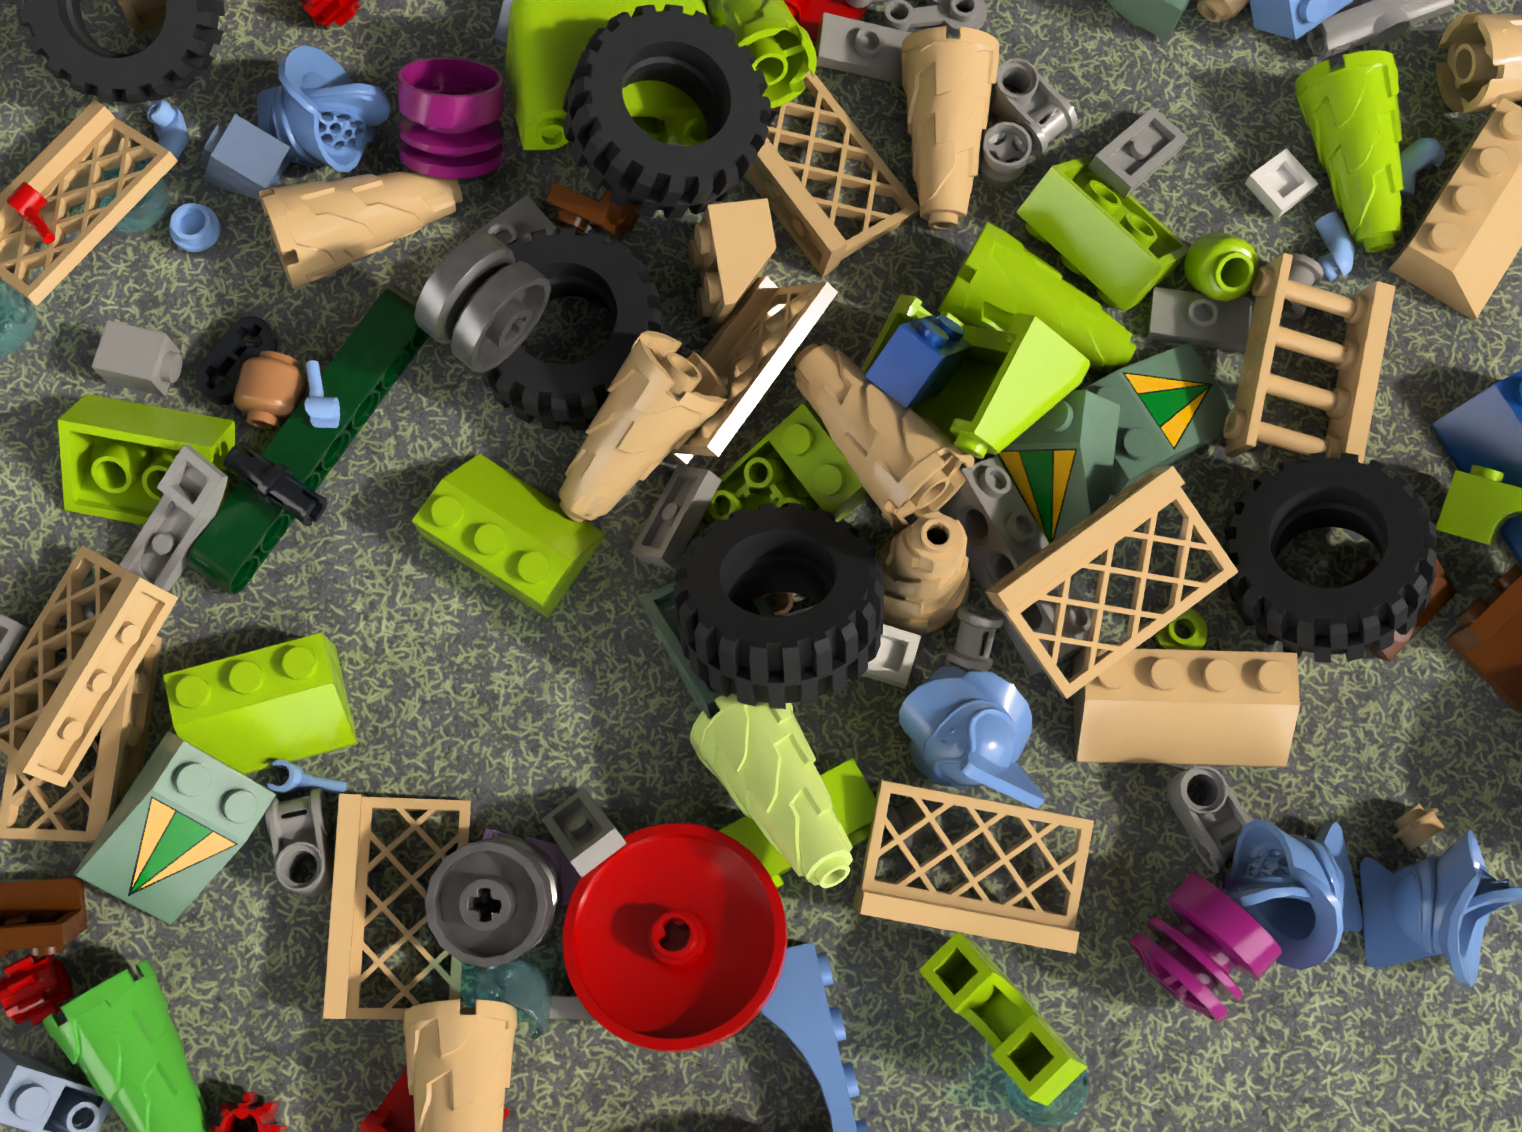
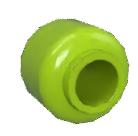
M1220 231L1207 233L1196 239L1187 250L1184 260V273L1190 286L1211 299L1223 302L1238 299L1246 294L1255 282L1259 270V260L1254 248L1244 239Z

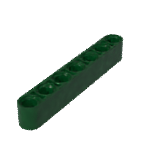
M396 286L387 288L321 374L324 397H337L339 400L340 421L337 428H315L312 426L310 416L305 410V400L309 397L308 391L261 455L276 465H286L293 471V477L309 489L316 491L370 418L369 416L373 414L426 342L427 337L430 336L418 326L414 318L418 300ZM242 480L192 547L187 559V565L190 569L230 595L238 594L246 587L295 518L276 504H266L259 499L257 491Z

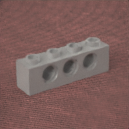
M997 456L974 464L973 469L971 467L961 469L962 474L966 475L968 479L966 478L965 483L957 493L938 511L951 517L953 520H959L967 536L966 556L969 558L968 567L994 612L1004 617L1002 625L1029 672L1034 676L1044 670L1002 610L996 609L984 591L1049 545V542ZM1070 581L1068 599L1083 601L1074 584ZM1059 585L1046 595L1057 597ZM1038 600L1020 614L1033 632L1051 634L1056 602ZM1066 605L1061 636L1088 641L1092 618L1088 608ZM1100 630L1099 638H1100L1101 636H1103V633H1102L1101 630ZM1039 639L1048 652L1050 641ZM1060 642L1057 664L1068 659L1086 646Z

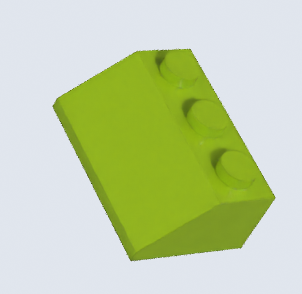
M1087 155L1052 166L1016 213L1026 221L1025 227L1033 237L1041 242H1049L1062 254L1060 257L1061 261L1069 270L1078 275H1085L1098 287L1096 292L1105 303L1111 307L1120 308L1124 312L1136 306L1151 293L1153 287H1157L1185 260L1189 247L1134 197L1129 194L1123 199L1089 168L1092 160Z
M85 394L58 419L64 511L145 525L164 493L157 489V486L183 445H190L228 476L226 489L217 513L224 505L232 473L224 469L223 463L227 453L235 446L234 420Z
M478 454L445 476L412 519V523L424 539L546 618H549L606 536L604 532L587 521L578 522L571 519L562 511L560 504L482 454Z
M322 632L163 675L173 727L177 735L245 775L275 767L271 763L276 760H285L291 763L358 744L336 646Z

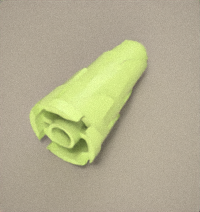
M733 693L728 697L721 695L714 701L720 711L709 719L703 709L694 722L690 733V742L700 761L718 778L743 814L754 820L768 841L786 858L798 876H804L808 882L814 886L820 885L822 888L833 887L842 882L850 872L849 865L853 860L850 851L853 846L832 808L831 797L813 763L816 761V758L793 714L792 704L785 703L786 709H770L769 703L757 702L755 707L737 701V695Z

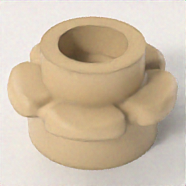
M1420 804L1393 822L1399 829V832L1393 835V840L1400 839L1408 851L1413 850L1445 828L1435 815L1439 810L1433 808L1426 812Z

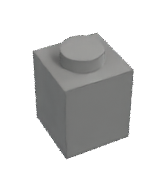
M107 320L91 367L107 384L166 397L170 383H175L180 376L182 356L180 354L181 351L166 333Z

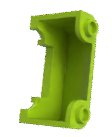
M514 0L509 13L505 76L523 150L557 149L569 142L565 138L563 121L566 117V112L563 110L565 94L582 51H585L589 39L598 28H606L609 20L621 12H628L632 17L636 7L650 4L655 5L656 12L663 11L665 5L670 4L682 6L683 13L693 16L697 10L708 15L703 1ZM647 80L635 82L622 89L624 103L631 117H673L674 135L678 142L685 146L700 144L708 140L707 125L700 108L691 97L679 88L668 83Z
M900 294L861 368L865 373L868 372L900 324L932 315L921 307L922 301L916 296ZM942 311L940 315L950 318L964 330L962 338L973 345V347L937 396L913 405L910 408L916 414L932 421L953 441L956 439L954 443L956 447L971 456L983 459L986 453L996 455L1078 387L1082 383L1091 363L1082 353L1034 315L1017 313L1008 331L1003 332L964 325L949 312Z

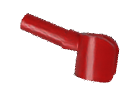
M22 182L6 201L26 222L33 226L45 244H50L54 242L55 235L39 214L48 204V201L28 183Z

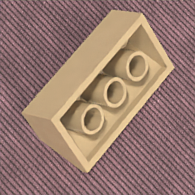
M1505 97L1501 99L1482 122L1388 269L1473 321L1482 311L1522 246V107Z
M1084 647L1073 659V676L1083 669L1087 647ZM1097 648L1095 660L1108 650ZM1135 648L1074 693L1075 762L1287 767L1300 707L1297 653Z

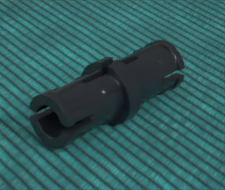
M240 442L238 447H232L227 453L223 463L224 469L250 485L257 491V497L266 504H276L305 526H311L312 521L317 522L323 515L327 506V499L299 482L298 479L293 477V471L286 465H276L260 455L259 452L245 442Z

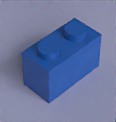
M931 315L903 323L897 328L865 377L904 408H909L937 396L973 345L962 338L964 330L953 320L943 315L938 317Z

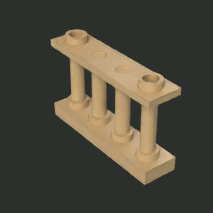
M1283 252L1258 270L1255 282L1252 285V295L1256 296L1234 408L1229 412L1223 429L1224 437L1228 438L1225 455L1234 458L1256 447L1257 441L1309 457L1311 453L1326 452V458L1340 459L1342 452L1357 454L1358 462L1363 463L1396 286L1376 281L1350 298L1288 279L1293 255ZM1284 299L1344 317V322L1347 323L1344 343H1335L1279 326ZM1275 346L1334 363L1335 368L1339 370L1335 390L1329 391L1271 374L1270 370ZM1266 394L1326 411L1327 416L1330 417L1327 436L1321 439L1261 421Z

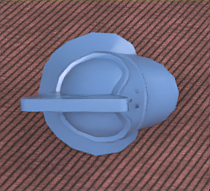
M302 45L287 52L279 62V80L282 85L262 90L257 97L258 128L290 146L283 163L271 183L274 184L279 180L290 162L302 164L306 167L328 166L338 172H350L355 168L363 155L366 143H373L376 134L374 126L381 124L389 118L391 104L384 91L379 86L353 83L342 66L322 49Z
M955 665L944 666L935 671L922 685L918 686L905 698L899 710V723L911 739L908 749L914 766L934 784L958 789L986 785L1036 809L1046 800L1044 794L1016 763L1031 735L1032 715L1029 704L1013 683L993 672H966Z
M1258 818L1245 824L1237 839L1232 870L1225 874V888L1220 890L1250 914L1281 947L1282 954L1275 961L1277 964L1298 970L1322 964L1330 959L1338 948L1343 931H1359L1363 927L1362 912L1342 828L1337 822H1326L1321 826L1315 840L1307 839L1306 835L1287 834L1273 823Z
M1471 829L1440 857L1436 854H1431L1424 860L1416 858L1417 863L1413 865L1408 864L1396 873L1376 859L1364 857L1360 863L1367 964L1373 968L1381 969L1442 954L1459 985L1472 987L1477 981L1484 928L1490 913L1510 905L1522 904V887H1510L1511 881L1508 878L1497 881L1489 874L1476 837Z

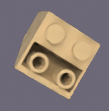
M768 198L707 205L700 223L695 224L694 239L688 241V254L692 270L699 269L702 287L696 290L697 308L701 318L707 317L710 332L718 331L722 324H724L756 279L760 277L777 248Z

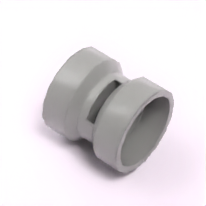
M1012 122L998 123L988 129L982 143L978 170L986 183L994 187L1005 188L1014 185L1021 179L1032 150V140L1029 133L1022 126Z

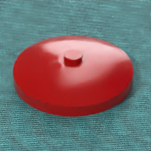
M668 823L643 828L623 837L627 844L585 876L581 877L570 897L565 914L562 937L563 957L570 983L584 1008L601 1026L620 1039L637 1047L664 1053H682L708 1048L723 1042L742 1030L760 1013L775 991L781 977L787 953L788 929L783 902L777 887L763 864L749 849L732 837L715 829L688 823Z

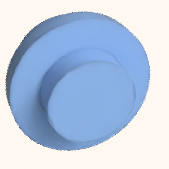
M187 203L178 207L172 214L169 225L171 238L179 248L187 252L207 250L218 240L221 231L220 221L216 214L209 207L196 203Z

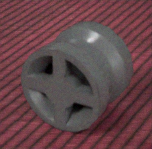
M911 797L908 798L907 803L897 807L888 804L886 815L897 833L923 816ZM922 799V801L924 802V804L926 805V807H927L928 810L930 811L931 809H930V807H929L927 801L924 800V799ZM929 823L905 838L903 842L909 851L912 852L914 846L921 843L931 846L940 842V839ZM895 845L894 849L900 858L905 857L899 847Z

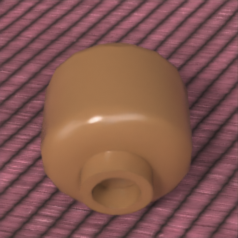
M262 351L259 353V357H251L243 363L233 400L235 406L247 415L246 422L260 429L274 431L277 429L278 424H284L305 397L308 379L306 374L299 369L300 363L296 359L274 351Z

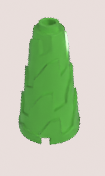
M148 959L135 965L141 977L139 980L134 982L128 969L62 1006L61 1010L68 1020L63 1025L54 1013L43 1019L42 1022L49 1036L55 1039L72 1064H78L96 1092L112 1105L130 1132H209L211 1125L205 1113L208 1108L187 1065L182 1041L167 1011L169 1007L157 982V973Z

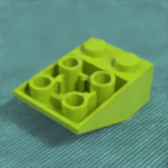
M802 403L719 477L722 481L703 517L710 525L718 519L722 523L729 520L728 516L731 512L743 508L750 512L758 510L759 504L774 503V507H788L789 503L803 504L805 510L815 512L817 508L831 512L835 516V521L838 522L857 508L870 495L860 484L845 456L832 440L822 419L810 404Z

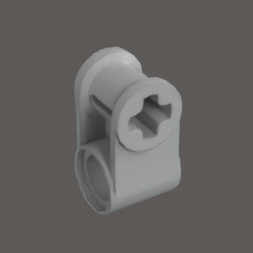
M1013 58L999 66L996 83L992 84L990 108L1002 122H1012L1022 126L1029 133L1032 140L1031 154L1040 156L1047 150L1048 143L1061 132H1070L1077 126V114L1069 101L1057 93L1035 69L1034 65L1027 60ZM1004 86L1016 87L1021 93H1011Z
M1197 766L1177 773L1170 780L1167 787V799L1189 834L1191 843L1204 864L1214 873H1218L1225 868V862L1234 857L1238 836L1245 824L1253 821V819L1242 808L1226 783L1225 778L1218 770L1210 766ZM1191 778L1200 781L1205 787L1206 800L1202 806L1194 804L1188 797L1187 785ZM1232 834L1231 837L1220 843L1221 840Z
M322 788L313 789L310 796L283 802L274 798L265 811V819L272 842L275 873L278 881L285 888L305 897H317L324 894L333 884L334 852L331 840L332 823L329 804ZM315 857L317 861L315 875L305 883H298L295 876L298 864L303 859Z

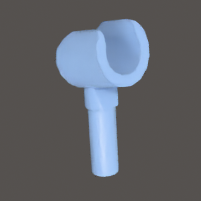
M315 360L308 361L306 369L310 391L309 397L305 400V410L310 416V422L315 428H337L340 421L339 400L337 397H324L319 363Z
M276 760L271 763L272 766L288 769L289 778L285 784L277 786L266 783L267 787L284 795L296 794L301 789L311 790L322 788L324 792L346 793L347 782L316 777L312 774L304 773L298 765L285 760Z

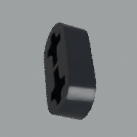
M255 316L241 318L227 330L205 357L196 371L195 381L199 390L210 402L217 405L233 403V396L243 363L251 357H259V353L262 351H277L278 341L271 327L263 319ZM247 334L251 337H256L259 334L263 343L259 348L251 345L246 347L242 340ZM216 373L222 376L227 374L231 379V383L227 387L220 384L216 386L211 378Z

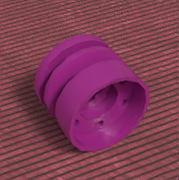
M432 57L415 60L402 66L397 73L398 107L400 113L404 115L398 123V131L401 138L399 141L401 163L421 174L448 179L472 178L486 175L498 169L503 161L501 140L504 137V129L500 121H498L504 112V78L501 72L491 65L455 57Z
M1189 873L1166 899L1173 913L1181 921L1179 925L1175 928L1163 919L1151 916L1146 923L1162 944L1159 946L1139 932L1132 937L1128 944L1140 957L1150 976L1185 1007L1202 1013L1213 1022L1220 1024L1229 1013L1212 992L1217 990L1231 1001L1239 1003L1244 996L1238 985L1229 976L1230 971L1234 968L1247 977L1259 980L1282 954V951L1273 937L1240 905L1206 879L1195 873Z

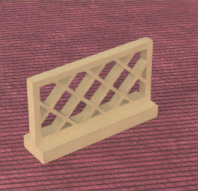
M809 70L803 81L816 99L814 108L792 102L772 108L771 111L779 113L776 128L767 126L769 131L765 143L757 153V158L745 173V176L763 199L768 198L769 208L819 274L824 277L838 268L841 260L917 217L920 213V208L817 75L814 74V77H812ZM784 114L812 120L809 136L782 130ZM817 122L837 126L843 133L842 144L816 138ZM779 142L806 148L804 164L784 160L777 151ZM812 150L839 156L837 172L810 166ZM845 159L864 161L871 169L870 180L843 174ZM807 178L833 184L832 200L812 197L805 188ZM840 187L867 192L865 209L838 203ZM874 194L893 198L902 210L893 215L872 211ZM835 216L863 221L861 232L845 240L834 225Z
M93 100L0 194V279L38 306L178 160L169 150L118 120L103 104ZM153 158L143 170L134 172L136 162ZM120 167L119 177L104 181L106 171ZM22 182L28 183L48 201V204L39 212L55 235L54 242L49 244L47 250L34 253L35 243L42 241L33 226L26 222L6 201ZM116 194V197L108 206L100 208L101 198ZM85 203L84 213L69 217L70 207ZM81 230V233L71 243L64 244L67 233ZM45 266V270L28 285L30 271Z
M767 276L756 279L699 355L723 381L728 392L724 399L727 400L713 416L709 417L679 450L675 448L671 450L668 455L679 464L687 465L694 455L719 457L838 293L828 282L778 288Z
M1174 466L1154 467L984 591L996 609L1002 610L1057 691L1065 699H1068L1238 573L1228 555L1181 488L1185 482ZM1171 502H1173L1183 517L1180 539L1154 535L1158 512ZM1145 522L1143 533L1133 531ZM1192 531L1200 543L1191 541ZM1123 537L1142 540L1137 571L1111 567L1115 543ZM1153 542L1178 546L1173 577L1148 573ZM1189 548L1205 550L1218 568L1201 582L1184 579ZM1102 554L1101 565L1089 563ZM1081 568L1099 571L1094 603L1068 599L1071 576ZM1110 573L1136 577L1131 609L1105 605ZM1147 579L1172 583L1169 605L1159 613L1141 611ZM1059 585L1057 597L1046 595ZM1183 585L1193 587L1182 595ZM1038 600L1056 602L1051 634L1033 632L1020 613ZM1067 604L1093 609L1088 641L1061 636ZM1103 611L1129 615L1126 637L1116 645L1098 642ZM1140 617L1151 618L1139 627ZM1039 639L1050 641L1048 652ZM1060 642L1087 647L1083 669L1069 680H1066L1057 667ZM1097 648L1108 650L1095 660Z
M84 545L81 546L0 679V717L5 709L10 707V724L0 728V751L13 760L11 764L23 773L64 788L66 787L177 602V596L152 584ZM95 564V583L83 589V581ZM95 600L96 615L83 621V606ZM67 614V630L55 635L56 625L61 617ZM67 646V662L55 668V652ZM38 661V677L27 682L28 671L33 663ZM38 693V710L27 715V698Z
M55 629V635L67 629ZM156 636L93 740L91 746L97 753L96 767L83 779L75 770L69 780L74 787L57 803L53 805L41 788L47 781L21 772L11 764L13 760L8 757L0 806V839L71 843L95 842L144 768L162 642L161 637ZM67 658L63 660L58 666L66 663ZM38 661L34 662L28 671L27 682L38 677ZM38 693L27 698V715L34 712ZM33 796L45 813L29 828H16L19 806ZM81 797L89 806L86 831L72 830L62 817V814ZM53 823L57 830L46 828Z
M879 779L860 885H856L853 907L862 915L1076 954L1080 932L1075 929L1094 820ZM891 793L911 797L923 814L922 817L899 833L896 832L886 817ZM922 799L940 802V804L929 811ZM953 805L965 808L976 826L951 843L934 818ZM975 809L992 812L993 814L982 821ZM1006 815L1017 817L1028 836L1006 852H1003L988 828ZM1028 819L1045 822V824L1035 830ZM929 823L944 845V848L919 865L903 840ZM1059 825L1077 828L1073 851L1056 862L1041 838ZM885 826L892 838L881 845ZM982 833L997 858L972 875L956 850ZM1034 843L1050 867L1025 884L1009 860ZM897 845L913 870L895 883L875 879L878 858ZM950 855L966 880L949 892L937 891L925 875V872ZM1071 864L1067 879L1062 870ZM1003 865L1019 889L1001 902L991 901L978 882ZM1055 875L1066 890L1062 914L1042 910L1031 894L1032 891ZM919 877L926 888L910 886L908 884ZM972 887L979 898L961 894ZM1025 897L1031 908L1014 904Z
M339 794L323 1019L402 1020V1014L408 1008L392 1007L404 996L414 1006L420 1005L409 991L433 969L450 985L449 1000L460 999L462 962L451 955L449 976L439 965L449 953L444 950L434 959L413 936L428 922L427 914L408 931L387 907L411 885L426 899L427 892L417 880L440 859L443 861L447 857L446 853L456 844L457 850L469 844L471 800L362 797L361 794ZM396 810L410 827L390 845L385 847L371 832L372 811ZM406 811L426 812L415 821ZM435 812H459L458 834L442 849L420 827ZM415 831L434 851L435 855L417 872L411 875L391 852ZM371 841L381 853L369 863ZM384 858H387L407 881L382 902L367 886L368 873ZM368 896L376 904L377 908L365 918L366 899ZM383 912L404 936L378 958L364 943V929ZM409 941L430 964L405 987L385 966L384 962L405 942ZM364 951L374 963L362 973ZM379 967L400 992L383 1008H359L361 983Z

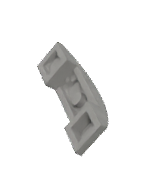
M183 445L157 486V489L164 493L119 565L152 584L169 591L186 568L187 559L192 547L216 516L226 489L228 476L190 445ZM95 600L83 606V617L85 619L96 615Z

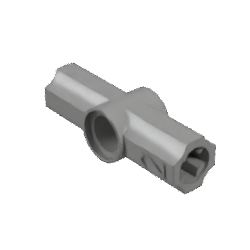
M1354 0L1308 31L1307 43L1313 54L1320 55L1323 59L1369 42L1371 47H1378L1383 45L1381 40L1385 44L1401 36L1410 26L1448 13L1455 2L1454 0Z

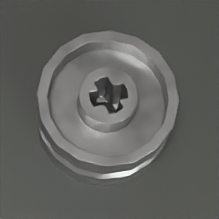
M483 232L471 236L459 244L436 267L418 298L414 318L418 326L437 342L451 343L454 356L471 370L484 373L507 359L528 337L538 323L548 303L551 287L549 280L528 263L521 261L515 263L514 254L511 249L493 235Z
M503 835L485 838L464 845L445 857L430 878L425 899L428 926L441 948L460 962L480 967L507 964L545 940L557 923L563 902L560 874L549 855L526 839ZM491 897L501 900V907H497L492 902Z

